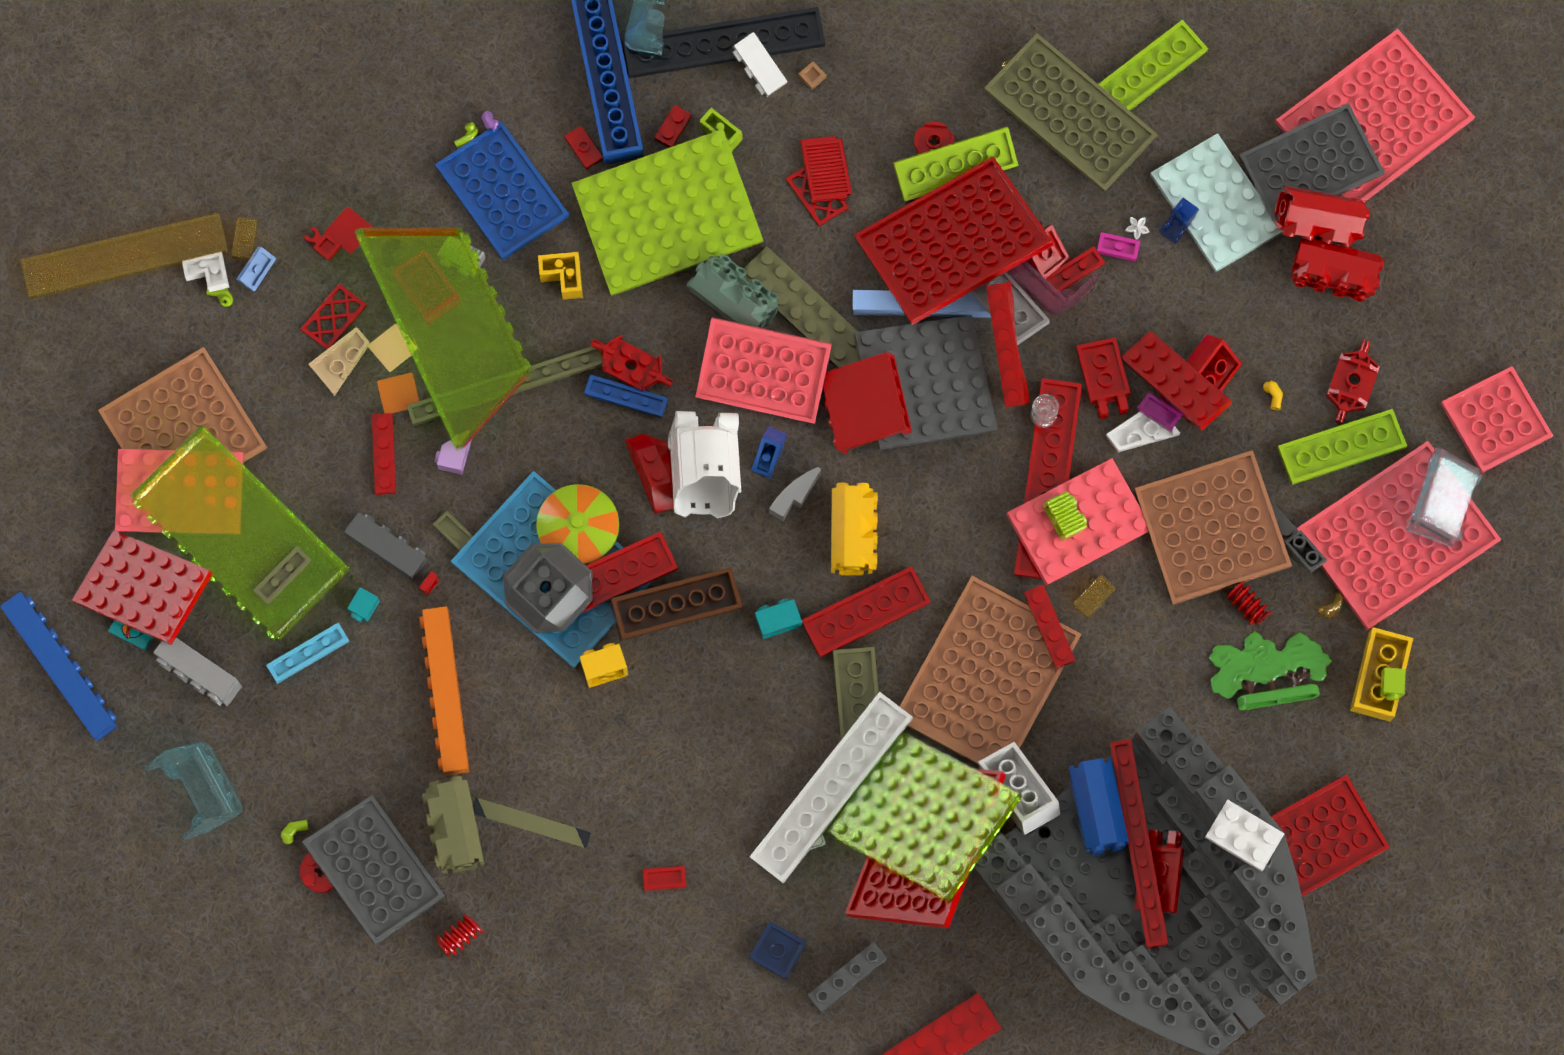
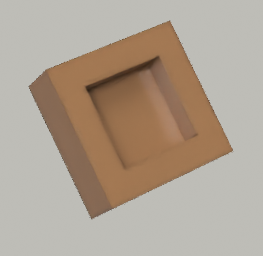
M814 61L798 73V77L811 90L825 80L827 76Z

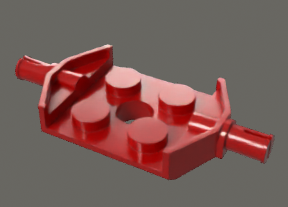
M623 335L607 344H603L595 338L593 339L590 346L601 351L602 370L641 391L659 382L670 388L673 380L661 373L662 362L660 355L658 358H655L621 340ZM631 363L635 369L629 370L625 364Z
M1362 340L1360 350L1357 352L1341 353L1328 393L1326 394V397L1338 409L1335 419L1336 423L1339 421V424H1343L1346 413L1365 410L1380 368L1368 356L1367 351L1371 343L1367 340ZM1349 376H1357L1359 383L1351 384L1348 379Z

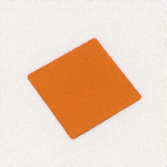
M413 373L377 381L384 413L408 410L407 405L419 402Z

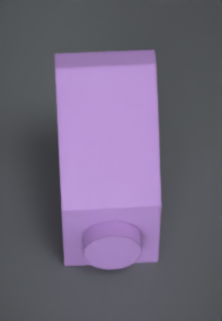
M467 430L442 445L440 451L436 452L435 463H437L438 470L463 474L471 441L465 447L463 446L472 437L471 431Z

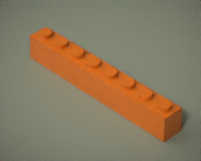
M447 606L422 610L423 616H420L419 619L421 629L425 628L426 635L422 637L423 648L428 651V656L425 657L426 669H430L431 675L427 677L428 688L433 690V697H430L431 710L435 709L436 717H432L434 730L438 729V737L435 738L436 750H440L441 758H437L439 771L443 770L445 776L468 773L470 771L449 610Z

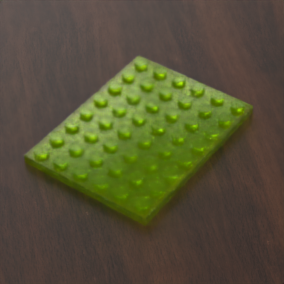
M902 732L858 787L827 832L834 838L950 902L1023 796L1020 792Z

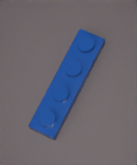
M591 374L584 392L585 396L661 419L668 402L667 397L641 391L637 388Z

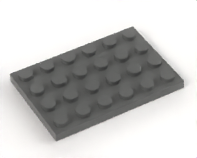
M1349 103L1239 155L1274 224L1275 220H1278V215H1275L1274 210L1278 195L1281 191L1285 192L1283 189L1285 186L1340 196L1385 173Z
M373 795L302 841V845L374 946L445 898V895Z

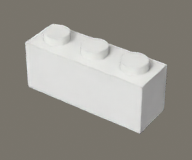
M754 32L733 46L735 50L732 52L738 62L742 60L745 64L744 71L750 79L753 77L758 83L755 87L761 95L765 94L768 97L787 84V80Z

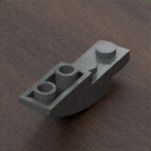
M1276 504L1272 505L1288 555L1309 573H1312L1326 563L1327 559L1301 530H1297Z

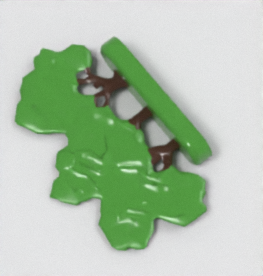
M1255 630L1245 638V648L1243 651L1234 648L1231 644L1217 645L1213 648V653L1209 657L1213 664L1221 669L1211 678V686L1214 693H1219L1226 699L1232 698L1240 689H1244L1249 693L1237 699L1239 710H1249L1318 697L1320 693L1316 684L1300 685V683L1306 677H1310L1315 681L1324 680L1327 676L1326 666L1332 662L1328 654L1322 653L1321 645L1311 641L1300 632L1288 639L1282 651H1278L1275 648V643L1268 639H1262V636ZM1303 667L1302 675L1298 674V678H1296L1295 672L1297 668ZM1307 669H1310V674L1306 675ZM1288 671L1292 672V677L1288 675ZM1286 676L1292 680L1293 686L1276 689L1275 680L1278 677ZM1246 680L1248 686H1244L1242 681ZM1256 683L1270 685L1271 691L1254 693Z

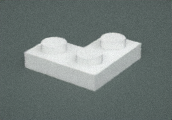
M222 251L182 261L186 281L206 277L209 292L229 288Z

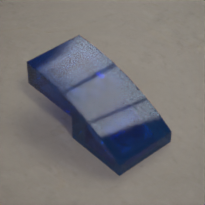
M1183 197L1171 211L1170 218L1159 230L1160 234L1176 244L1195 218L1199 208Z

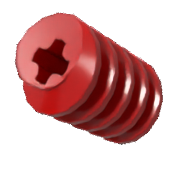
M1243 581L1228 594L1227 599L1235 598L1232 605L1234 607L1240 605L1237 611L1239 613L1245 611L1243 618H1251L1248 622L1250 626L1257 625L1267 618L1272 611L1264 612L1267 605L1259 606L1262 599L1254 600L1256 592L1248 593L1251 586L1243 587L1245 582Z
M465 914L463 915L464 923L456 920L457 928L450 925L451 933L443 931L444 939L436 936L438 945L450 960V952L457 955L456 947L464 949L462 942L470 945V936L477 939L476 931L484 933L474 919Z

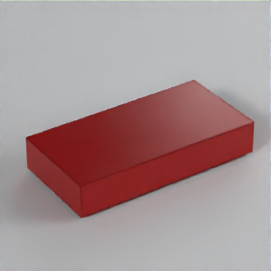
M685 866L643 869L644 891L686 888Z

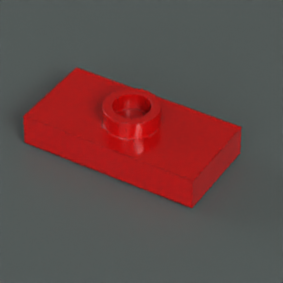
M582 126L565 135L566 141L586 170L603 160L602 155Z

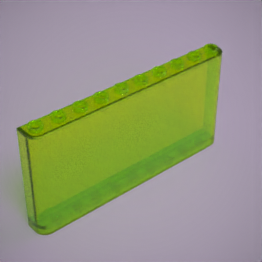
M203 425L131 494V497L134 499L132 504L140 511L144 509L149 513L146 517L154 525L159 523L164 528L161 532L168 539L173 537L178 542L176 546L184 554L189 552L193 556L191 561L194 564L210 570L213 573L210 579L214 583L219 581L223 585L221 590L228 597L233 595L238 600L236 605L244 612L248 610L252 614L250 618L258 626L263 624L268 629L265 633L272 640L277 638L280 641L350 571V568ZM298 546L312 562L268 605L253 590Z

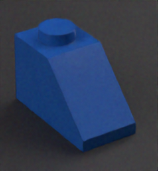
M768 427L762 437L751 471L771 478L783 450L787 433Z

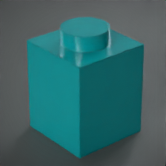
M360 587L347 608L349 613H351L350 617L358 622L362 620L368 622L380 601L377 596Z

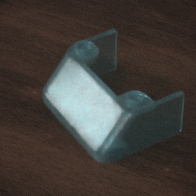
M198 742L165 750L144 767L146 771L161 767L165 776L169 779H181L199 814L192 818V828L181 836L182 840L206 834L234 819L243 811L242 803L212 747L206 742Z

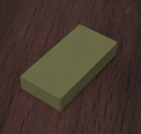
M448 511L432 524L458 551L473 537Z

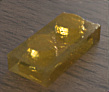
M237 218L232 258L245 260L251 258L255 248L258 220Z
M1100 575L1073 603V606L1088 619L1116 590V587L1104 576Z

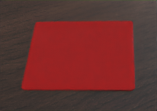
M346 207L324 233L330 235L342 245L343 249L352 254L368 236L364 235L362 228L374 227L352 209Z

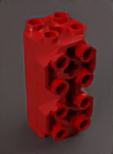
M1289 186L1283 188L1285 192L1281 191L1279 193L1274 209L1275 215H1278L1275 225L1277 229L1283 231L1284 235L1289 237L1301 235L1302 238L1307 240H1313L1314 236L1321 237L1320 241L1332 244L1335 241L1346 247H1351L1353 242L1357 239L1362 240L1364 237L1365 221L1369 218L1370 210L1366 208V204L1361 199Z
M1301 236L1298 243L1300 248L1296 251L1291 270V279L1294 280L1293 285L1301 288L1305 286L1312 287L1317 292H1325L1326 288H1331L1333 295L1337 297H1352L1357 302H1364L1365 298H1370L1371 295L1374 296L1380 283L1378 276L1383 269L1385 259L1381 258V255L1329 244L1316 239L1307 240Z

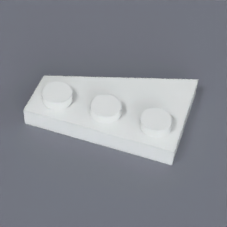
M1139 412L1107 433L1106 437L1117 452H1122L1179 436L1180 432L1176 427L1169 432Z

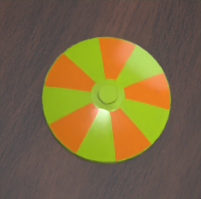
M576 484L562 487L547 497L538 512L536 528L541 544L562 543L587 565L605 557L611 551L619 534V518L613 502L606 494L594 487Z

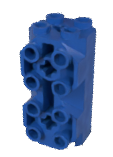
M1104 759L1078 763L1079 768L1076 769L1074 765L1069 766L1070 787L1073 801L1076 804L1079 829L1085 851L1090 852V856H1098L1103 854L1105 850L1111 849V852L1124 850L1129 840L1111 759H1107L1106 763H1104Z

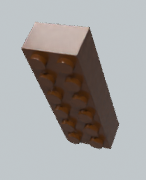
M731 567L611 598L609 601L620 641L730 613L742 608Z

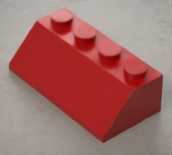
M1206 334L1186 361L1221 392L1242 366V362L1222 338ZM1160 395L1161 399L1166 404L1177 410L1171 403H1169L1163 396ZM1182 415V418L1194 425L1187 417Z

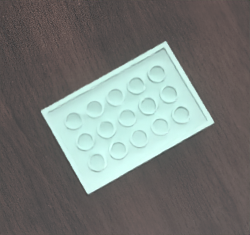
M1218 133L1150 173V176L1215 273L1283 233L1282 230L1277 229L1257 190Z

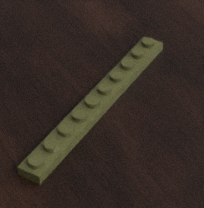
M591 346L409 404L407 408L412 424L416 426L507 397L525 376L527 378L512 395L602 366L601 351Z

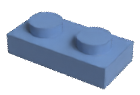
M258 246L236 280L250 291L255 292L276 258L264 248Z

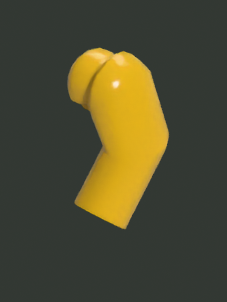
M1265 382L1263 390L1272 396L1270 409L1279 411L1281 409L1283 392L1276 382Z

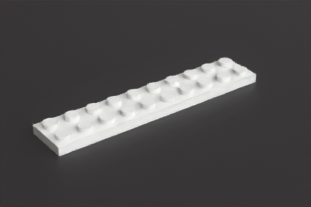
M879 692L751 854L750 858L784 883L913 717Z

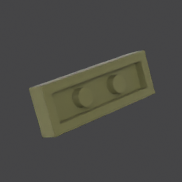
M296 546L253 591L267 605H270L312 560Z

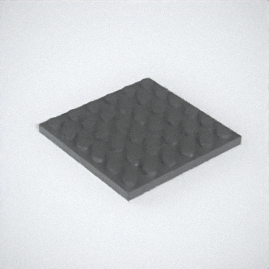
M972 315L854 333L859 361L885 352L895 356L912 429L910 434L898 433L877 440L879 450L998 431Z

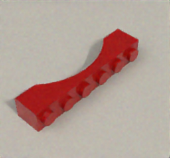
M1011 281L990 284L986 286L1005 407L1026 405L1030 402L1017 345Z

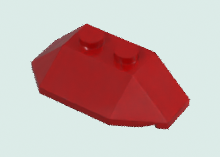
M646 434L625 439L626 446L654 514L674 508L671 450L668 448V442Z

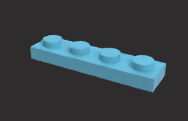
M338 622L268 663L266 666L278 684L350 641Z

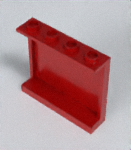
M885 352L826 372L822 391L825 392L826 400L824 403L830 414L829 425L835 436L833 443L839 452L847 454L849 449L898 433L904 435L912 433L894 355Z

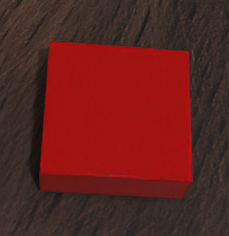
M431 571L420 585V591L426 596L431 593L439 582L437 574Z

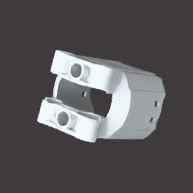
M675 412L668 436V448L671 450L673 502L676 514L687 517L691 513L711 514L718 519L731 515L735 510L737 495L741 493L737 435L739 427L738 413H718L713 426L698 427V416H696L695 412ZM691 503H695V508H691ZM705 503H710V508L705 509Z

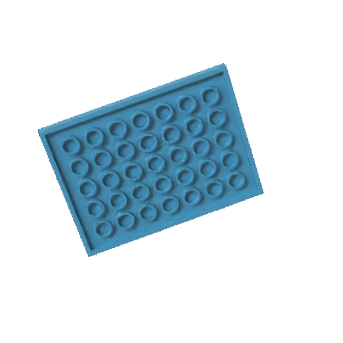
M533 471L451 560V563L575 669L581 662L579 656H582L583 652L593 649L615 625L609 601L580 614L565 631L535 633L505 603L503 575L531 544H541L536 528L538 512L547 497L556 491ZM616 542L607 555L623 549V547ZM654 581L623 595L646 590ZM547 582L542 587L544 593L550 591Z

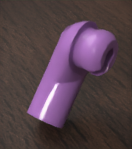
M484 112L480 119L484 123L485 128L496 130L499 123L498 120L493 119L491 112Z

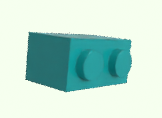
M788 598L778 601L775 606L769 607V605L758 608V611L755 612V619L762 639L802 627V620L794 599L790 601Z

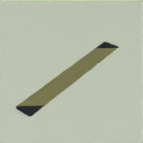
M475 798L473 804L475 815L583 848L587 847L591 833L480 798Z

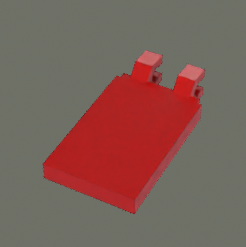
M1116 337L1076 345L1089 401L1093 406H1097L1099 418H1108L1107 403L1116 401L1119 415L1128 414L1127 410L1129 408L1126 399H1129L1128 396H1130L1131 392Z
M1149 829L1163 913L1177 914L1184 850L1181 847L1183 834L1177 831H1169L1166 846L1161 845L1163 832ZM1136 890V898H1135V906H1134V909L1137 910V911H1140L1139 901H1138V896H1137V890Z

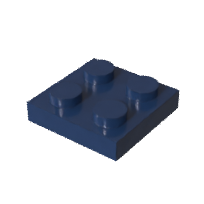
M769 921L749 959L786 980L807 942Z

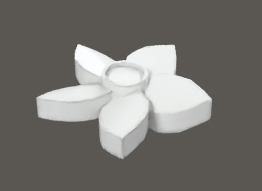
M1130 217L1131 226L1127 227L1126 232H1134L1133 235L1136 240L1140 237L1141 233H1149L1148 228L1143 226L1145 218H1141L1137 222L1135 218Z

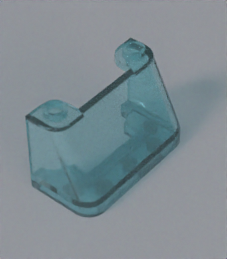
M634 0L625 32V45L632 50L662 55L665 16L661 11L655 10L653 7L654 3L664 5L665 0Z
M1436 447L1428 461L1427 473L1415 507L1412 510L1411 520H1408L1405 530L1452 547L1455 541L1459 542L1463 531L1460 528L1474 487L1479 486L1482 475L1479 474L1480 469L1448 451Z

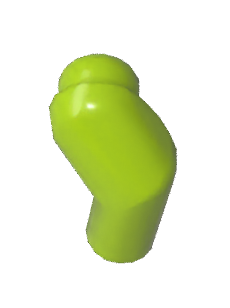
M207 286V295L217 296L222 306L228 307L233 303V297L227 288L209 292Z
M308 820L288 823L281 832L283 843L291 844L296 832L309 830Z

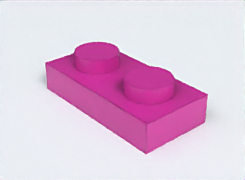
M1101 232L1097 251L1102 255L1136 262L1140 241Z

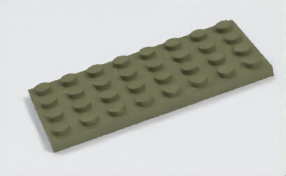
M1038 33L984 88V92L1102 192H1105L1157 137L1156 132Z

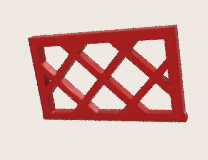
M805 167L786 178L788 184L819 227L849 209L844 199L839 200L843 205L839 209L831 208L832 201H829L828 208L817 206V202L814 205L808 204L803 197L804 193H809V190L805 189L807 180ZM796 177L804 178L802 188H797L792 180ZM816 209L827 211L826 217L821 221L815 214Z
M339 283L300 328V331L307 334L327 350L336 343L367 304ZM339 289L345 293V299L333 301V296ZM350 302H357L361 305L355 313H350ZM346 303L347 314L335 315L334 304ZM326 305H331L332 315L320 317L322 309ZM347 317V322L341 329H336L335 319ZM332 319L333 330L321 331L320 320ZM312 321H317L318 331L310 332L306 329ZM333 333L334 337L328 344L322 341L323 334Z

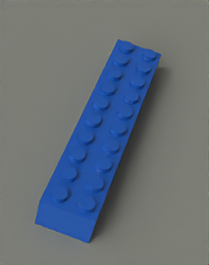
M571 0L604 165L644 157L613 2L612 0Z

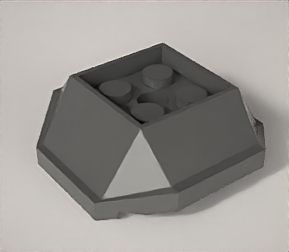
M562 543L531 544L503 575L506 606L535 633L565 631L593 600V571ZM550 582L551 590L544 593L542 589L544 583Z

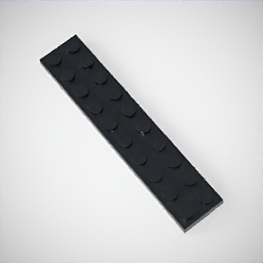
M814 7L623 38L629 78L738 61L732 53L735 51L733 46L753 32L769 55L825 47L819 8Z

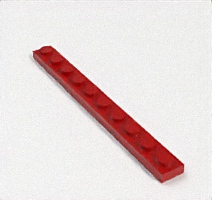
M1126 739L1110 742L1122 812L1129 840L1128 845L1147 949L1168 946L1169 943L1132 740Z

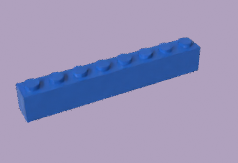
M19 592L0 606L92 737L98 741L118 727L114 722L117 720L116 716L110 709L106 711L103 707L105 701L99 693H93L91 690L93 684L87 676L84 678L79 672L82 669L75 660L71 662L68 658L70 652L66 646L58 644L56 641L58 635L52 627L49 629L44 623L47 620L40 611L36 613L33 609V606L36 604L29 595L24 596Z

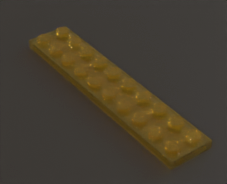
M219 213L21 259L28 296L30 299H35L182 264V261L219 252L224 254L229 251L221 216Z

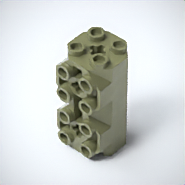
M462 776L452 777L449 779V782L445 783L433 781L429 783L426 793L422 794L424 806L430 812L426 814L428 826H430V830L434 829V834H430L434 850L438 852L437 855H434L436 866L439 871L442 870L443 874L448 873L447 869H452V873L475 869L477 868V863H480L481 866L485 865L469 784L467 780H462Z

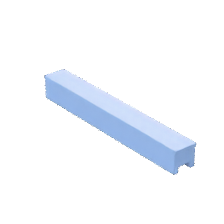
M853 290V315L906 316L890 291ZM970 292L928 317H962L972 315V317L991 318V315Z

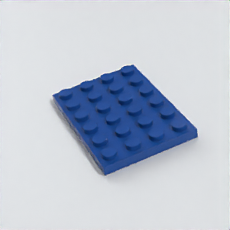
M502 121L498 123L496 130L489 129L435 164L439 173L502 260H505L569 218V213Z

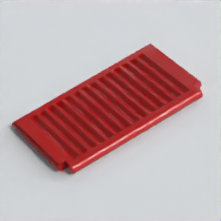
M830 136L800 140L811 203L847 199V195H852L842 139Z

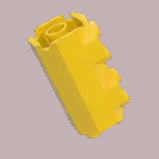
M841 482L836 484V488H832L831 573L835 574V570H838L839 575L861 576L864 575V571L868 570V574H871L877 568V553H873V550H877V532H873V530H877L878 513L874 512V510H877L878 492H873V489L869 488L868 483H858L857 486H849L848 483Z

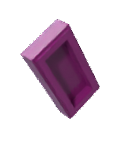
M1150 392L1147 393L1137 407L1139 412L1169 432L1173 430L1183 415Z

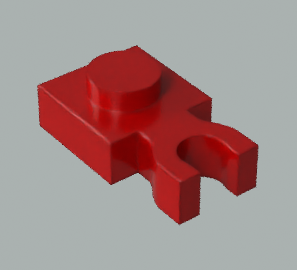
M313 226L311 231L315 233V236L310 238L305 235L303 238L306 242L315 244L313 250L330 262L342 248V245L327 233L321 236L318 229Z

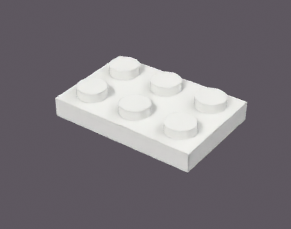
M1227 800L1205 838L1262 872L1284 833L1230 800Z

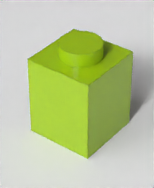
M1384 668L1381 671L1380 696L1386 697L1387 700H1399L1405 694L1406 669Z

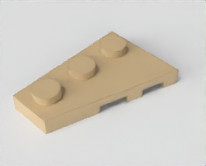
M356 327L310 362L309 366L335 396L370 343Z

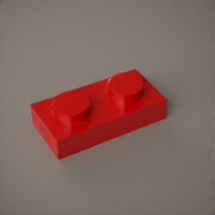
M674 105L654 137L655 140L669 148L673 147L691 119L692 114Z

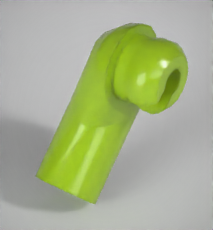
M473 122L465 125L467 131L465 136L454 141L458 149L476 138L479 131Z

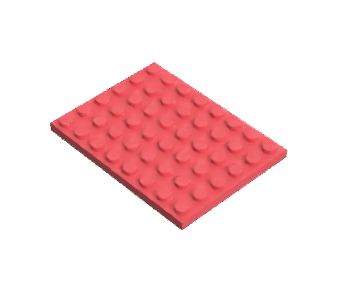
M1396 29L1277 118L1275 123L1283 133H1286L1349 103L1385 172L1384 175L1340 195L1361 199L1365 203L1472 122L1475 116L1400 30Z
M1429 441L1297 527V530H1301L1327 559V562L1321 565V568L1367 631L1501 541V538Z

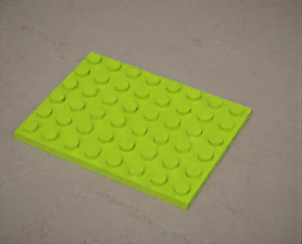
M724 129L572 183L611 296L695 267L701 262L706 263L710 256L720 257L722 254L728 255L764 242Z

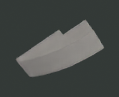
M819 467L814 468L788 485L769 508V514L784 521L793 504L801 508L821 475V469Z

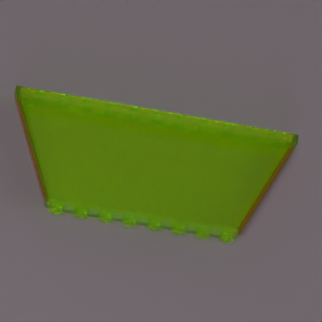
M461 227L360 228L354 231L359 245L456 451H458L471 441L529 376V370L532 369L527 358L523 359L520 353L523 351L519 340H514L512 336L514 333L513 327L510 322L506 323L503 317L506 315L502 304H497L495 289L493 286L489 287L486 281L489 279L487 272L484 268L480 269L478 253L476 250H471L469 244L472 241L467 232L463 233Z

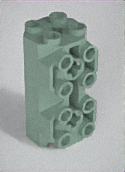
M722 254L720 257L710 256L706 263L701 262L695 270L697 272L696 276L692 277L687 283L690 292L728 321L763 328L766 324L769 325L778 311V295L763 286L762 282L757 279L747 281L745 277L747 274L746 270L732 262L727 255Z

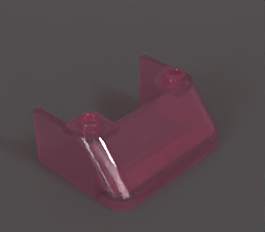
M1028 260L1007 271L1041 306L1054 315L1074 307L1095 287L1098 275L1095 273L1076 292L1071 289H1063L1059 292L1030 265Z

